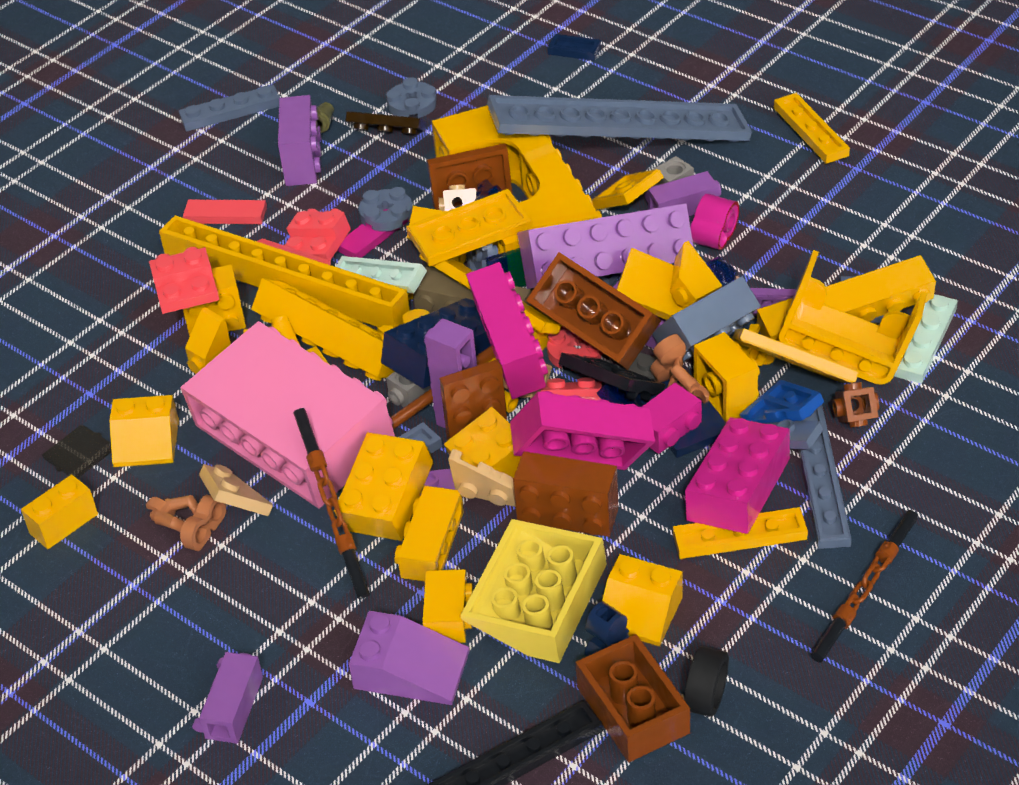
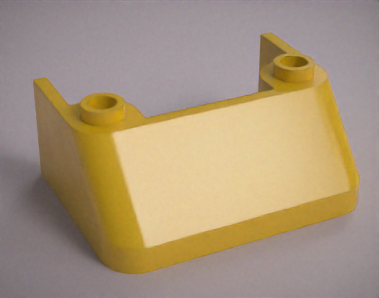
M813 250L779 334L780 342L859 372V378L874 384L882 385L890 382L920 323L927 293L921 292L911 315L900 311H890L883 316L879 325L823 304L827 295V289L820 280L811 277L819 253Z

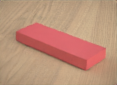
M188 200L183 218L201 224H262L267 205L266 200Z

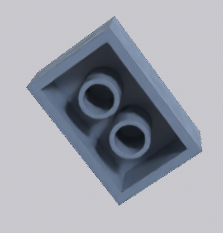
M743 276L672 315L652 335L657 343L670 335L678 334L686 345V354L683 358V362L694 356L695 344L723 332L728 336L732 335L735 329L743 328V325L755 318L752 313L760 308L761 305Z

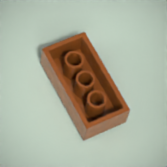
M558 252L526 300L536 309L626 369L630 368L661 322L652 312L560 252Z

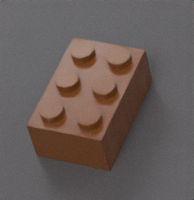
M523 451L513 478L517 520L562 530L610 537L619 509L616 465Z
M637 634L575 662L577 688L603 723L604 728L628 763L690 734V707Z

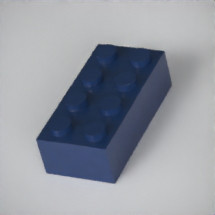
M467 298L461 299L458 302L384 332L381 363L423 389L430 386V373L427 365L428 358L424 340L428 330L433 328L442 318L473 330L477 356L491 346L475 302Z

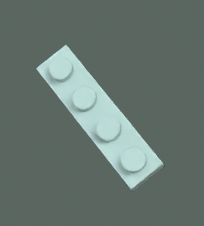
M342 256L336 265L337 268L406 289L407 293H415L427 272L424 266L418 263Z
M934 294V298L925 303L920 323L898 366L895 377L922 384L956 312L958 300Z

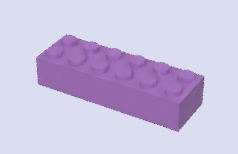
M686 203L517 232L527 289L535 288L558 252L598 277L621 273L631 248L672 264L683 243L689 241L693 246Z

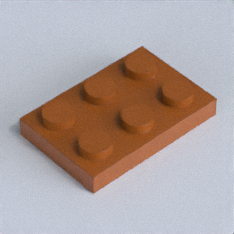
M505 143L427 160L432 201L435 210H439V198H444L443 191L449 190L451 185H465V189L476 188L477 200L509 189L512 193L508 149ZM456 202L454 207L462 205L463 202Z
M498 359L439 378L447 441L490 407H493L507 420L503 372Z

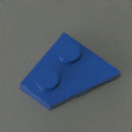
M779 380L743 410L740 416L748 421L758 423H774L786 419L802 421L811 416L824 403V400L818 391Z

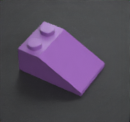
M369 611L349 661L353 688L452 705L470 649L464 644L403 616Z

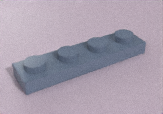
M274 85L262 86L252 91L239 92L222 99H213L207 103L191 105L178 110L184 129L187 132L279 107L280 96Z

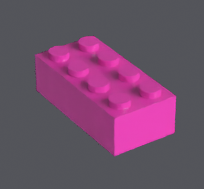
M498 262L467 273L466 276L477 311L496 360L498 359L502 366L503 377L511 398L515 399L545 388L546 383L543 375L548 374V370L543 359L544 355L538 339H535L533 335L534 330L530 319L524 313L525 309L521 297L515 291L516 287L510 271L504 273L501 263Z
M550 391L537 392L510 421L513 453L515 456H522L523 451L616 465L617 469L626 470L655 443L650 408L637 407L635 404L611 403L608 400L584 399L577 395L564 396L553 394Z
M730 417L685 490L687 521L748 534L790 459V429L774 424H764L748 421L743 418Z

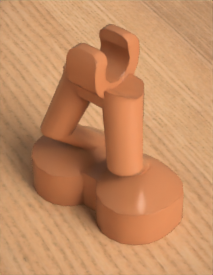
M673 334L660 341L653 350L657 359L650 367L652 374L659 382H665L670 379L667 388L673 383H677L696 397H700L703 403L708 402V390L701 386L683 368L686 345L680 336Z
M207 494L202 497L199 504L193 495L172 499L167 498L165 501L158 497H151L146 503V508L152 510L150 518L155 521V524L180 532L181 542L184 547L195 551H200L211 536V530H216L226 514V505L214 501L212 496ZM187 507L193 513V516L188 517L185 521L174 516L176 510Z

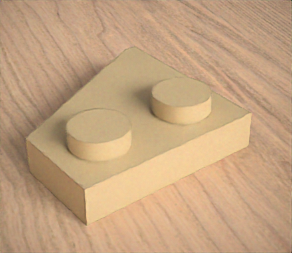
M203 464L199 476L214 501L269 516L273 504L234 475L229 468L218 464L215 467Z

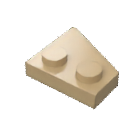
M452 449L448 461L455 490H458L463 497L469 499L479 498L499 506L509 505L516 507L513 477L496 471L481 461L475 467L460 459L461 451Z

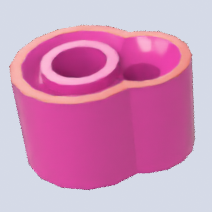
M705 194L697 206L695 217L690 227L693 243L722 250L736 228L739 218V203L712 194Z

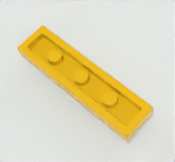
M797 93L774 100V109L826 164L849 156L850 147Z
M797 507L759 513L748 534L700 523L673 526V537L679 559L807 540L808 530L801 509Z

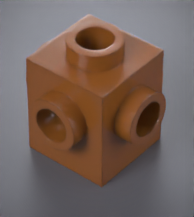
M862 382L845 384L843 385L844 391L835 392L836 399L832 400V408L835 417H839V422H849L851 428L868 425V419L879 418V399L877 393L874 392V387L862 388ZM851 399H853L856 402V408L854 410H852Z

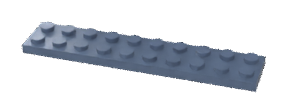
M489 95L487 101L497 132L505 135L529 134L531 136L555 135L558 137L572 135L585 138L605 136L607 138L630 137L633 139L655 138L658 140L670 138L685 141L703 139L706 141L728 140L738 142L750 141L752 134L737 104Z

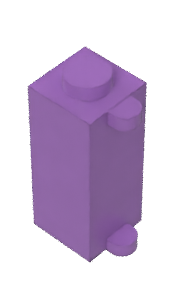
M706 171L653 186L645 192V198L648 202V210L686 203L688 216L695 215L697 206L705 194L720 196L721 187L719 182L714 180L709 172Z
M225 652L224 657L218 660L217 668L219 670L200 717L194 720L192 728L197 732L204 733L205 739L238 744L262 682L263 674L258 656H252L248 653Z

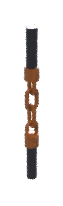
M299 408L293 414L308 454L306 459L310 470L315 474L322 501L326 505L332 523V530L339 554L343 555L357 598H366L370 593L355 553L357 548L352 534L343 520L334 486L329 480L326 470L327 463L323 451L319 450L305 408ZM320 470H322V473H323V476H324V477H322V478L320 477V474H319V471H320ZM327 484L332 495L328 500L323 489ZM333 506H334V508H335V510H336V513H337V516H338V518H336V519H335V517H334V514H333V511H332V508H331V507H333ZM342 525L345 534L339 535L337 528Z
M908 510L889 539L884 541L877 550L875 558L865 572L862 581L856 584L845 604L840 605L833 616V622L812 651L811 657L814 661L823 662L843 630L850 626L857 615L856 611L859 604L867 598L880 573L892 563L898 554L899 546L918 519L916 512ZM875 572L871 581L867 580L870 574ZM863 586L865 591L859 598L857 592Z

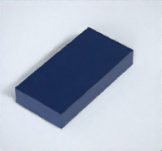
M554 34L547 47L548 55L595 61L601 49V40Z

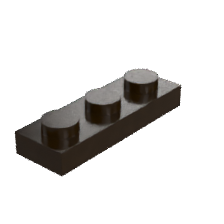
M346 112V122L352 124L353 129L368 131L369 127H378L377 131L392 133L393 129H400L402 134L417 135V131H426V121L421 118Z

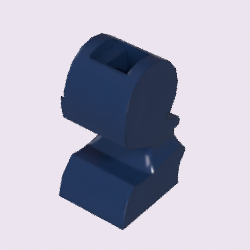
M604 601L596 604L589 613L585 625V630L594 637L589 640L584 655L589 656L629 638V630L626 628L627 616Z

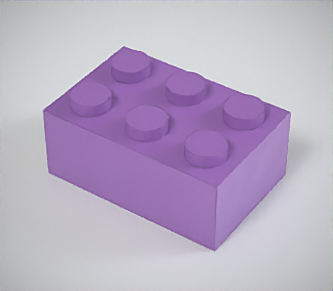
M310 95L279 98L278 148L286 186L317 183V173L321 172V128L317 126L316 121L318 120L317 105H312Z

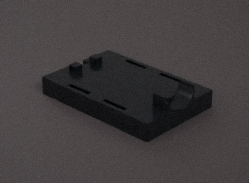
M561 353L559 360L560 365L572 369L575 373L585 374L627 391L626 398L635 401L641 392L640 400L649 402L651 395L660 394L666 386L664 383L597 357H582L576 354Z

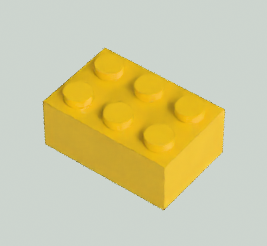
M367 432L338 500L343 520L346 522L349 532L402 541L405 524L407 521H410L413 514L414 501L420 497L433 464L424 441Z

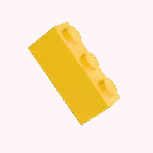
M424 486L420 498L415 499L413 517L411 521L406 522L403 543L398 545L395 551V564H399L401 578L425 582L426 571L443 570L464 512L462 495L458 490Z

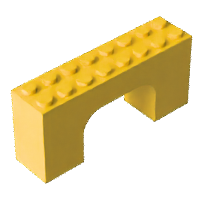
M488 105L432 121L436 158L505 143L508 149L511 183L519 186L527 200L521 201L519 204L532 220L533 228L531 229L602 218L601 212L593 207L589 194L585 195L579 179L573 177L569 164L563 162L559 149L553 147L549 135H505L498 133ZM518 234L492 243V245H496L498 248V261L494 263L500 262L504 273L510 271L515 285L525 283Z

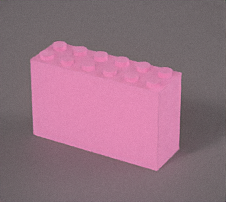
M259 321L180 387L194 423L198 428L318 509L324 505L317 486L315 474L310 470L306 459L308 454L293 414L295 410L299 408H305L319 450L323 451L327 463L326 470L329 480L332 482L336 493L345 485L367 432L395 437L392 427L393 421L389 416L386 406L387 400L380 392L371 391L357 378H350L336 365H329L315 352L306 351L295 340L285 338L274 327H267ZM320 470V471H319V474H320V477L322 478V477H324V476H323L322 470ZM327 484L323 489L328 500L332 495Z

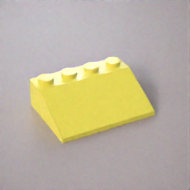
M511 519L460 615L461 620L527 656L560 664L607 565L603 538Z

